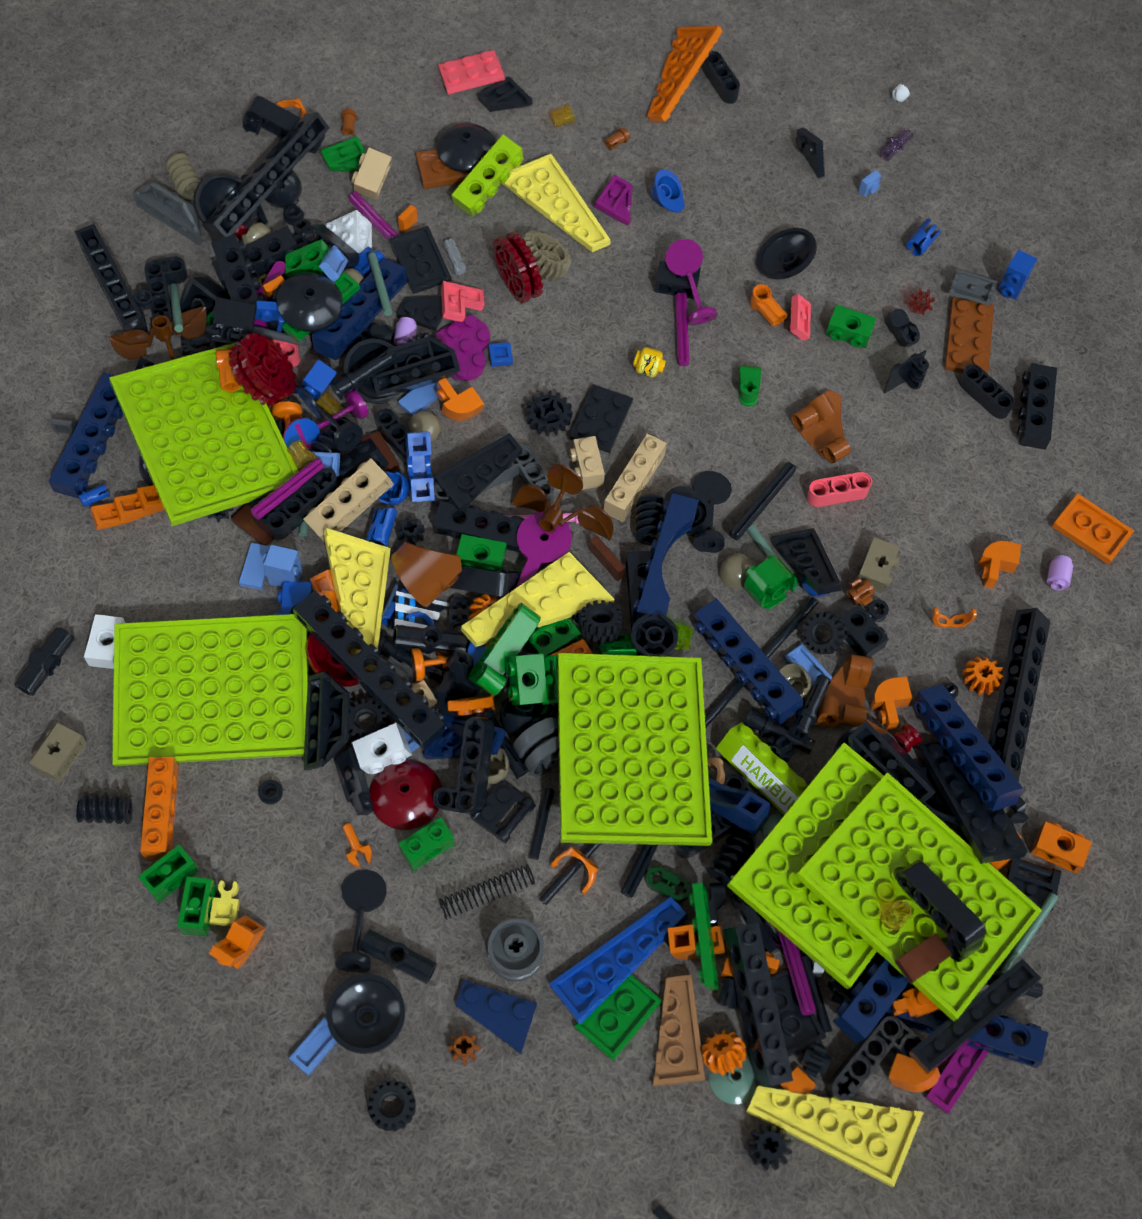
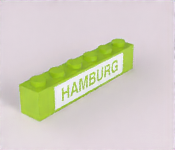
M742 722L731 728L716 747V750L784 815L808 787L802 777L792 771L784 760L771 751L770 747L762 742Z

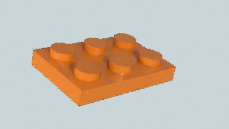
M1078 493L1052 526V528L1108 565L1134 533L1133 529Z

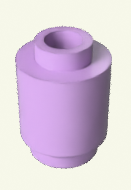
M409 317L399 319V322L396 323L393 343L395 346L413 341V336H416L417 333L415 320Z
M1058 555L1050 562L1047 584L1052 589L1061 591L1070 586L1073 572L1071 558Z

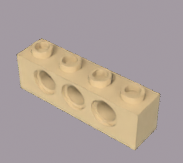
M649 434L645 436L605 499L604 511L609 516L624 522L663 460L666 442Z
M370 459L362 463L351 477L345 478L341 486L334 492L327 494L321 504L312 508L307 513L304 521L325 542L323 532L326 528L341 532L394 484L389 476ZM364 482H368L366 487L360 488ZM347 497H351L348 503H343ZM334 512V515L327 519V515Z

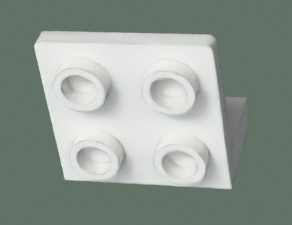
M355 210L325 224L327 228L352 247L358 254H361L367 246L372 249V223L359 211Z

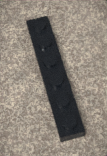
M1021 959L977 995L957 1020L953 1021L949 1018L915 1046L909 1055L929 1074L1035 986L1041 977Z

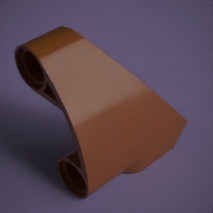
M828 390L791 415L792 423L797 431L820 456L830 463H836L850 454L851 448L843 433L840 394Z
M405 541L391 556L393 566L400 580L416 601L425 607H428L443 591L449 589L458 580V575L462 571L459 555L426 549L411 544L408 541Z
M851 654L840 670L830 680L831 684L816 714V726L831 728L841 724L856 727L866 720L867 708L864 707L866 688L872 671V657Z

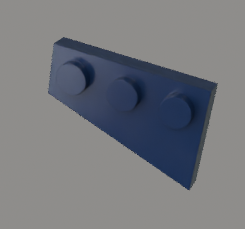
M441 714L445 719V732L426 748L423 757L431 760L459 758L461 756L464 726L467 720ZM494 727L491 755L498 754L506 735L502 728ZM477 747L474 750V756L479 755Z
M464 980L455 1006L519 1054H522L537 1003Z

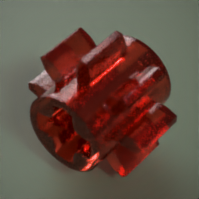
M919 288L918 293L914 294L911 292L913 300L909 301L908 304L909 306H914V314L919 311L924 315L927 309L933 310L930 303L935 302V297L929 298L930 290L923 292ZM925 298L926 304L921 303L918 305V299L923 300Z

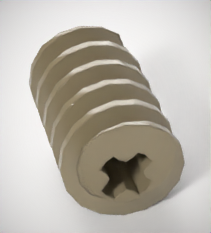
M177 153L167 160L165 165L166 171L181 198L184 200L194 199L195 193L201 184L197 173H195L189 157L186 154Z

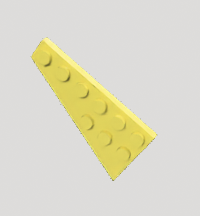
M552 154L514 168L510 172L509 179L505 183H501L589 251L595 252L610 245V238Z
M326 528L323 534L339 611L347 618V624L352 629L356 627L364 636L363 640L368 645L373 644L378 650L391 548ZM353 648L348 653L356 655L360 650ZM367 665L364 669L373 671L376 666Z
M568 552L461 626V631L475 647L491 643L519 603H523L541 616V620L537 627L570 618L573 614L582 612V608L586 607V604L589 602L593 605V601L597 600L599 604L601 600H605V604H608L609 601L614 604L615 599Z
M761 1086L756 1088L746 1111L770 1125L772 1123L775 1124L776 1128L780 1130L783 1128L786 1133L890 1187L895 1186L924 1113L850 1100L838 1101L834 1098L799 1094Z

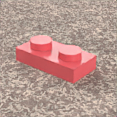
M800 294L792 296L790 331L801 340L810 339L811 303Z

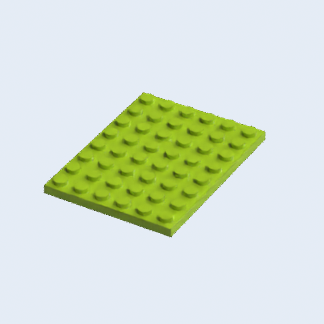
M236 343L109 377L110 384L171 527L252 502L256 498H265L298 473L267 404L262 405L259 400L254 401L249 393L246 394L242 385L235 392L221 390L220 372L217 370L216 350L231 349Z
M294 614L114 624L113 766L148 765L149 757H174L177 763L304 756L308 685V659L306 656L308 630L295 618Z
M558 653L560 843L710 846L712 844L701 658Z
M843 743L727 886L848 989L853 985L877 951L795 876L884 776L847 744Z
M886 773L795 876L904 976L896 965V960L935 933H937L944 944L948 937L899 886L896 879L897 872L914 861L920 860L924 862L983 922L986 928V935L982 946L975 953L961 962H956L949 957L912 983L951 1020L955 1021L961 1016L1042 910L990 863L980 864L971 846L890 774Z

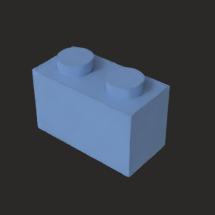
M271 545L269 551L263 555L262 566L265 568V576L268 578L269 585L283 588V582L300 581L303 570L298 551Z

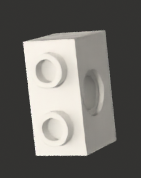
M95 614L84 655L89 666L114 669V624L126 623L124 618ZM113 640L111 644L104 645L107 641Z
M397 723L352 742L360 768L368 774L380 773L384 770V767L391 764H400L407 757L412 756L405 732ZM387 746L386 752L379 755L380 750Z

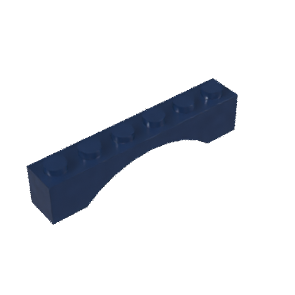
M672 493L670 501H665L662 514L666 516L664 520L659 521L657 533L660 536L658 540L654 539L651 553H654L653 559H648L645 572L648 573L647 579L642 578L639 588L642 596L641 599L636 598L633 612L637 613L636 621L647 614H650V616H658V614L667 615L670 597L665 589L662 577V563L671 546L681 536L691 531L699 500Z
M709 778L710 809L753 836H756L769 819L770 803L748 790L731 788Z

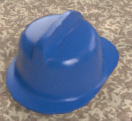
M669 170L658 171L655 175V182L651 186L652 198L660 207H665L672 212L682 211L684 208V198L681 182Z

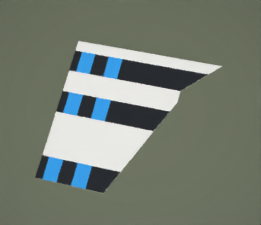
M396 591L395 625L419 628L430 626L426 620L420 617L405 619L408 614L418 611L427 614L435 624L440 612L449 607V603L434 600L428 607H425L418 603L411 594Z

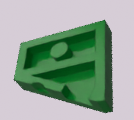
M358 136L321 150V156L329 171L359 172L361 167L359 165L360 158L363 153L366 154Z

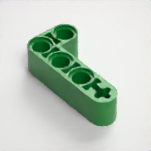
M519 603L475 664L468 679L493 696L497 695L507 680L503 675L506 672L508 657L517 656L539 624L541 616L523 603Z

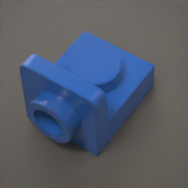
M368 246L359 255V264L354 268L364 278L372 272L368 258L370 253L376 254L378 263L386 259L381 251L378 249L374 251Z
M256 302L255 319L265 322L277 321V332H281L285 321L278 312L277 302Z

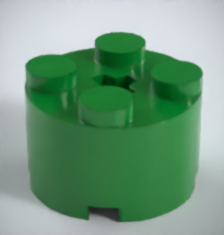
M773 554L768 556L758 566L753 565L747 570L746 575L748 577L744 583V589L762 609L765 607L768 610L787 598L785 594L789 589L793 592L798 580L782 561Z

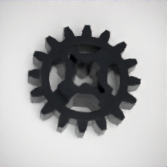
M551 391L548 392V395L540 392V397L533 395L532 401L527 402V408H525L526 423L530 424L531 430L537 428L539 435L543 431L546 432V436H549L550 432L558 435L559 429L564 432L566 426L571 424L573 413L571 411V403H567V397L561 399L559 392L555 396L552 395Z

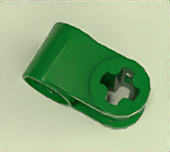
M740 365L738 374L739 401L742 405L751 407L758 401L761 367Z

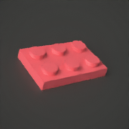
M495 50L485 51L477 55L466 56L438 65L448 95L505 80Z

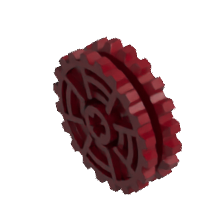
M516 232L506 234L505 238L499 237L495 239L492 250L495 254L496 267L500 272L501 279L505 282V286L514 295L515 300L524 304L531 297L537 298L543 293L542 276L539 273V266L535 262L536 259L532 255L530 247L526 245V241L521 239V236L516 234Z
M253 333L252 335L248 334L231 347L229 357L232 360L229 361V366L233 368L232 374L237 377L238 385H242L246 394L249 393L254 401L259 400L262 405L267 403L268 406H273L284 398L289 397L295 391L294 387L297 385V382L294 380L296 373L292 371L294 367L288 362V356L282 353V348L276 346L272 339L267 340L265 335L259 336L258 333Z

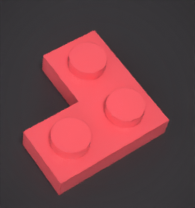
M443 281L441 285L442 318L463 322L466 317L465 308L483 310L485 306L484 290Z

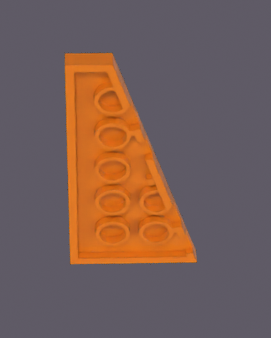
M719 25L677 28V39H674L672 42L673 51L668 54L661 74L663 78L662 83L657 86L658 95L653 99L647 115L650 121L665 122L670 117V113L680 101L684 91L689 87L691 80L699 71L700 66L708 57L709 52L723 32Z

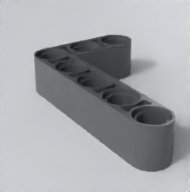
M521 445L522 454L484 490L486 491L519 476L524 485H534L548 493L546 499H550V504L554 500V487L549 484L547 473L532 449L526 445ZM436 483L434 485V502L439 506L440 501L446 502L450 499L447 496H440L445 493Z

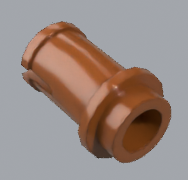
M348 108L341 114L343 119L342 134L354 135L357 114L353 109Z
M619 128L615 134L604 139V144L611 151L621 143H627L628 139H630V134L626 128Z

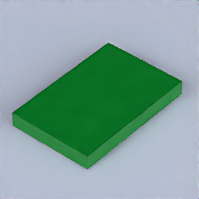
M630 975L583 1023L579 1025L577 1022L574 1028L609 1059L614 1061L659 1007L662 1000L633 975Z

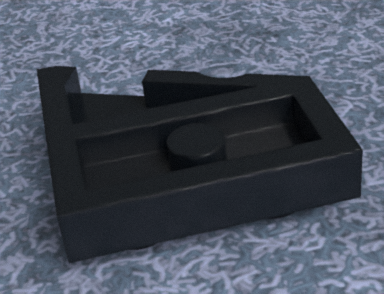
M510 76L478 94V100L490 112L527 107L533 104V99Z
M441 296L405 298L397 312V318L409 317L415 320L417 325L436 331L442 320Z

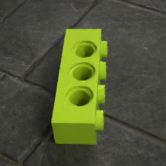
M503 134L452 194L453 204L470 216L480 213L488 198L494 197L499 185L509 179L510 172L515 167L518 168L523 161L522 148ZM500 160H505V161H507V162L504 163V164H499V163H497V162L500 161ZM487 175L494 176L492 179H485ZM475 190L481 191L477 195L472 194V192Z

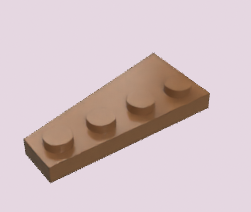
M692 975L666 978L653 1087L706 1081Z

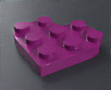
M468 315L463 322L455 321L436 333L437 338L443 340V344L453 348L456 352L461 371L451 376L452 379L471 381L483 373L486 366V358L483 351L487 349L490 342V331L485 323L478 320L474 315Z

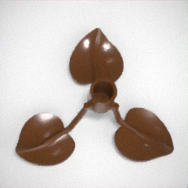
M204 306L181 313L183 322L182 332L175 331L173 320L170 322L168 317L160 315L152 320L153 328H150V337L143 330H130L116 336H109L110 343L113 349L123 358L139 359L140 356L146 355V347L152 346L155 335L158 340L166 343L170 359L174 360V354L169 342L173 332L175 335L181 334L187 339L203 335L207 328L206 308Z
M554 464L547 473L549 484L554 488L561 489L553 506L550 504V499H546V494L543 490L530 484L523 485L512 501V505L544 512L539 521V526L547 533L555 532L558 525L563 527L567 521L578 515V521L583 528L591 530L609 541L612 538V519L600 507L589 505L586 510L580 508L563 519V511L558 505L564 493L576 495L583 489L581 477L574 470L565 467L563 464Z

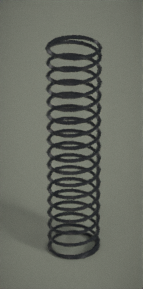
M526 864V868L523 865H521V871L517 867L515 869V872L513 870H510V875L508 872H505V878L502 874L499 875V879L496 876H494V882L490 878L488 879V883L485 880H483V886L478 882V889L475 885H472V891L469 887H467V894L463 889H461V895L459 894V892L456 891V898L453 894H450L451 902L447 896H445L444 898L445 903L442 900V898H438L439 905L443 909L445 919H448L445 909L447 911L449 918H451V914L449 913L446 907L448 905L447 900L454 912V915L457 916L456 911L452 906V897L456 902V905L461 914L462 910L460 909V906L457 902L458 896L460 897L466 912H468V909L463 901V892L472 910L473 906L468 898L469 891L477 907H479L475 899L474 888L477 891L483 905L484 902L480 895V887L482 888L488 903H490L488 896L485 892V884L487 885L492 895V898L495 901L494 895L491 891L490 881L492 882L499 898L501 897L496 888V879L503 891L504 896H506V893L502 887L501 877L503 878L509 890V893L511 894V890L507 883L506 874L511 880L515 892H517V889L513 882L512 872L518 881L520 889L522 890L521 883L518 879L517 870L521 874L525 886L527 888L528 885L524 878L523 868L530 879L531 885H535V880L529 865Z

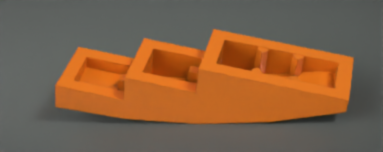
M154 485L137 488L136 494L114 497L113 503L92 506L90 513L96 529L101 530L129 523L162 511L164 508Z

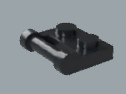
M500 781L486 798L484 808L479 812H475L471 819L506 844L511 838L510 834L529 811H533L536 804L504 781ZM516 802L520 804V808L503 829H499L497 825Z
M1020 858L1010 859L1006 878L1039 908L1049 893L1057 895L1061 870L1056 868L1051 870L1021 860ZM1018 869L1047 878L1049 883L1017 873Z

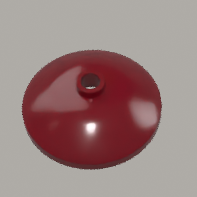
M336 632L332 636L334 638H341L344 636V633ZM310 634L306 642V656L312 669L316 673L327 672L343 687L358 685L359 683Z
M405 760L400 764H391L384 767V770L373 779L369 791L375 816L383 824L397 830H412L427 824L439 810L433 802L434 792L442 788L438 776L427 765L413 760ZM406 786L409 788L408 792H401L402 787Z

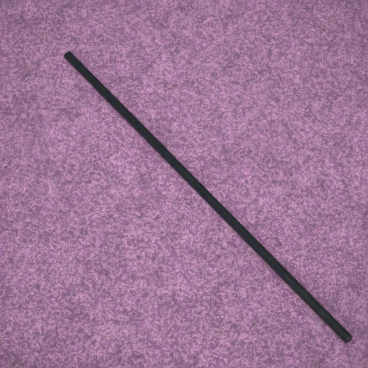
M811 597L763 650L768 659L817 606L819 602L816 598ZM738 679L706 713L705 728L744 687ZM589 843L582 850V853L589 859L602 843ZM575 858L539 900L547 905L584 864L583 861Z

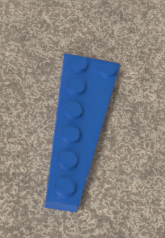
M672 897L668 898L549 983L550 988L580 1025L669 937L668 928L679 927L687 919L686 912Z

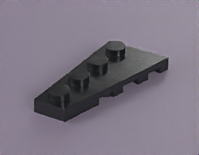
M508 433L437 474L435 481L461 513L522 454V447Z
M815 528L771 537L773 547L818 595L841 591L839 578Z

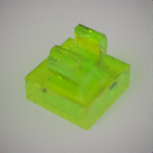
M675 624L678 630L676 649L688 650L691 647L690 638L693 637L692 627Z

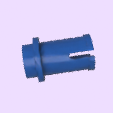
M101 484L86 492L84 490L81 491L82 494H79L78 497L83 507H92L91 504L106 497L108 498L110 495L108 491H105L107 490L106 486Z

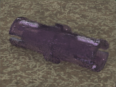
M904 128L897 137L889 141V145L879 153V156L882 157L886 154L882 159L889 162L913 138V133L907 137L911 130Z

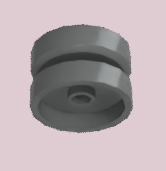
M555 717L546 718L529 727L513 744V748L519 758L526 759L524 764L531 776L543 775L559 766L558 719Z
M509 919L501 922L493 929L488 939V959L491 968L499 977L511 982H521L531 978L539 971L543 962L544 940L541 932L533 923L524 919ZM513 949H519V952L513 953Z

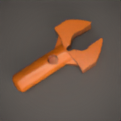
M345 824L342 829L351 847V852L346 854L349 863L360 868L356 859L357 852L359 851L365 855L367 863L370 864L372 858L370 846L360 845L352 824Z

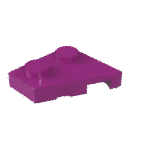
M614 175L594 207L615 220L629 225L631 221L632 184Z

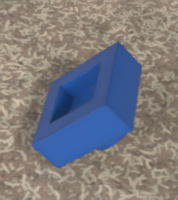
M510 342L489 344L491 367L513 365Z

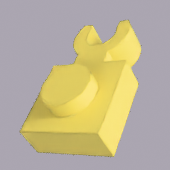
M224 881L219 882L218 890L221 898H213L209 921L211 925L232 926L233 922L238 919L240 901L239 899H233L239 891L237 882H233V888L230 891L224 890Z

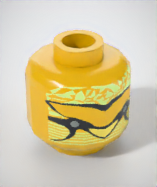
M643 347L642 350L637 351L633 366L636 367L637 373L654 378L658 372L663 373L666 360L662 359L663 353L661 351Z

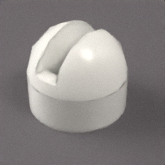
M903 84L896 86L892 92L893 99L898 102L904 101L910 95L909 90Z

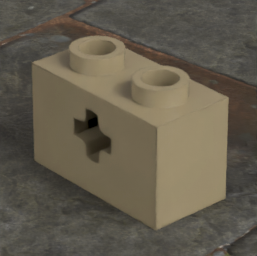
M874 537L858 578L862 581L867 579L872 584L874 590L882 593L884 586L889 588L894 576L890 574L892 568H897L901 556L897 555L900 547Z
M57 723L54 728L48 731L41 747L33 752L29 764L36 772L60 783L87 742L81 734Z

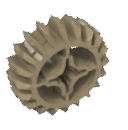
M530 230L522 236L521 239L526 241L527 247H530L531 253L536 259L535 262L539 266V273L543 279L546 280L548 278L550 281H558L563 275L565 276L572 262L570 260L571 256L568 254V250L563 247V244L554 239L551 234L547 235L544 231L540 232L539 230Z

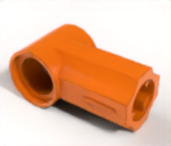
M759 284L753 289L750 306L754 310L759 311L772 327H776L787 318L788 314L771 296V289L766 285Z
M231 349L216 350L217 370L220 372L221 390L235 392L241 388V385H238L237 377L232 374L233 368L229 366V361L232 360L229 357Z

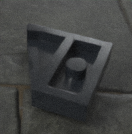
M804 127L797 129L796 145L798 149L802 152L816 177H824L823 140Z

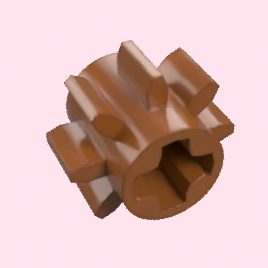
M856 578L848 583L850 589L846 591V594L852 604H860L862 607L873 601L871 595L875 594V590L867 579L862 581L860 578Z
M463 1031L462 1036L459 1038L452 1036L454 1046L448 1047L449 1052H455L452 1061L456 1062L460 1059L463 1061L464 1066H466L467 1060L470 1058L476 1061L477 1057L474 1051L481 1050L480 1045H474L476 1035H472L470 1038ZM462 1043H467L469 1047L466 1054H462L461 1049H457L462 1047Z

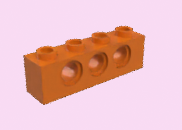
M149 757L140 851L145 860H160L172 850L179 765L174 757Z

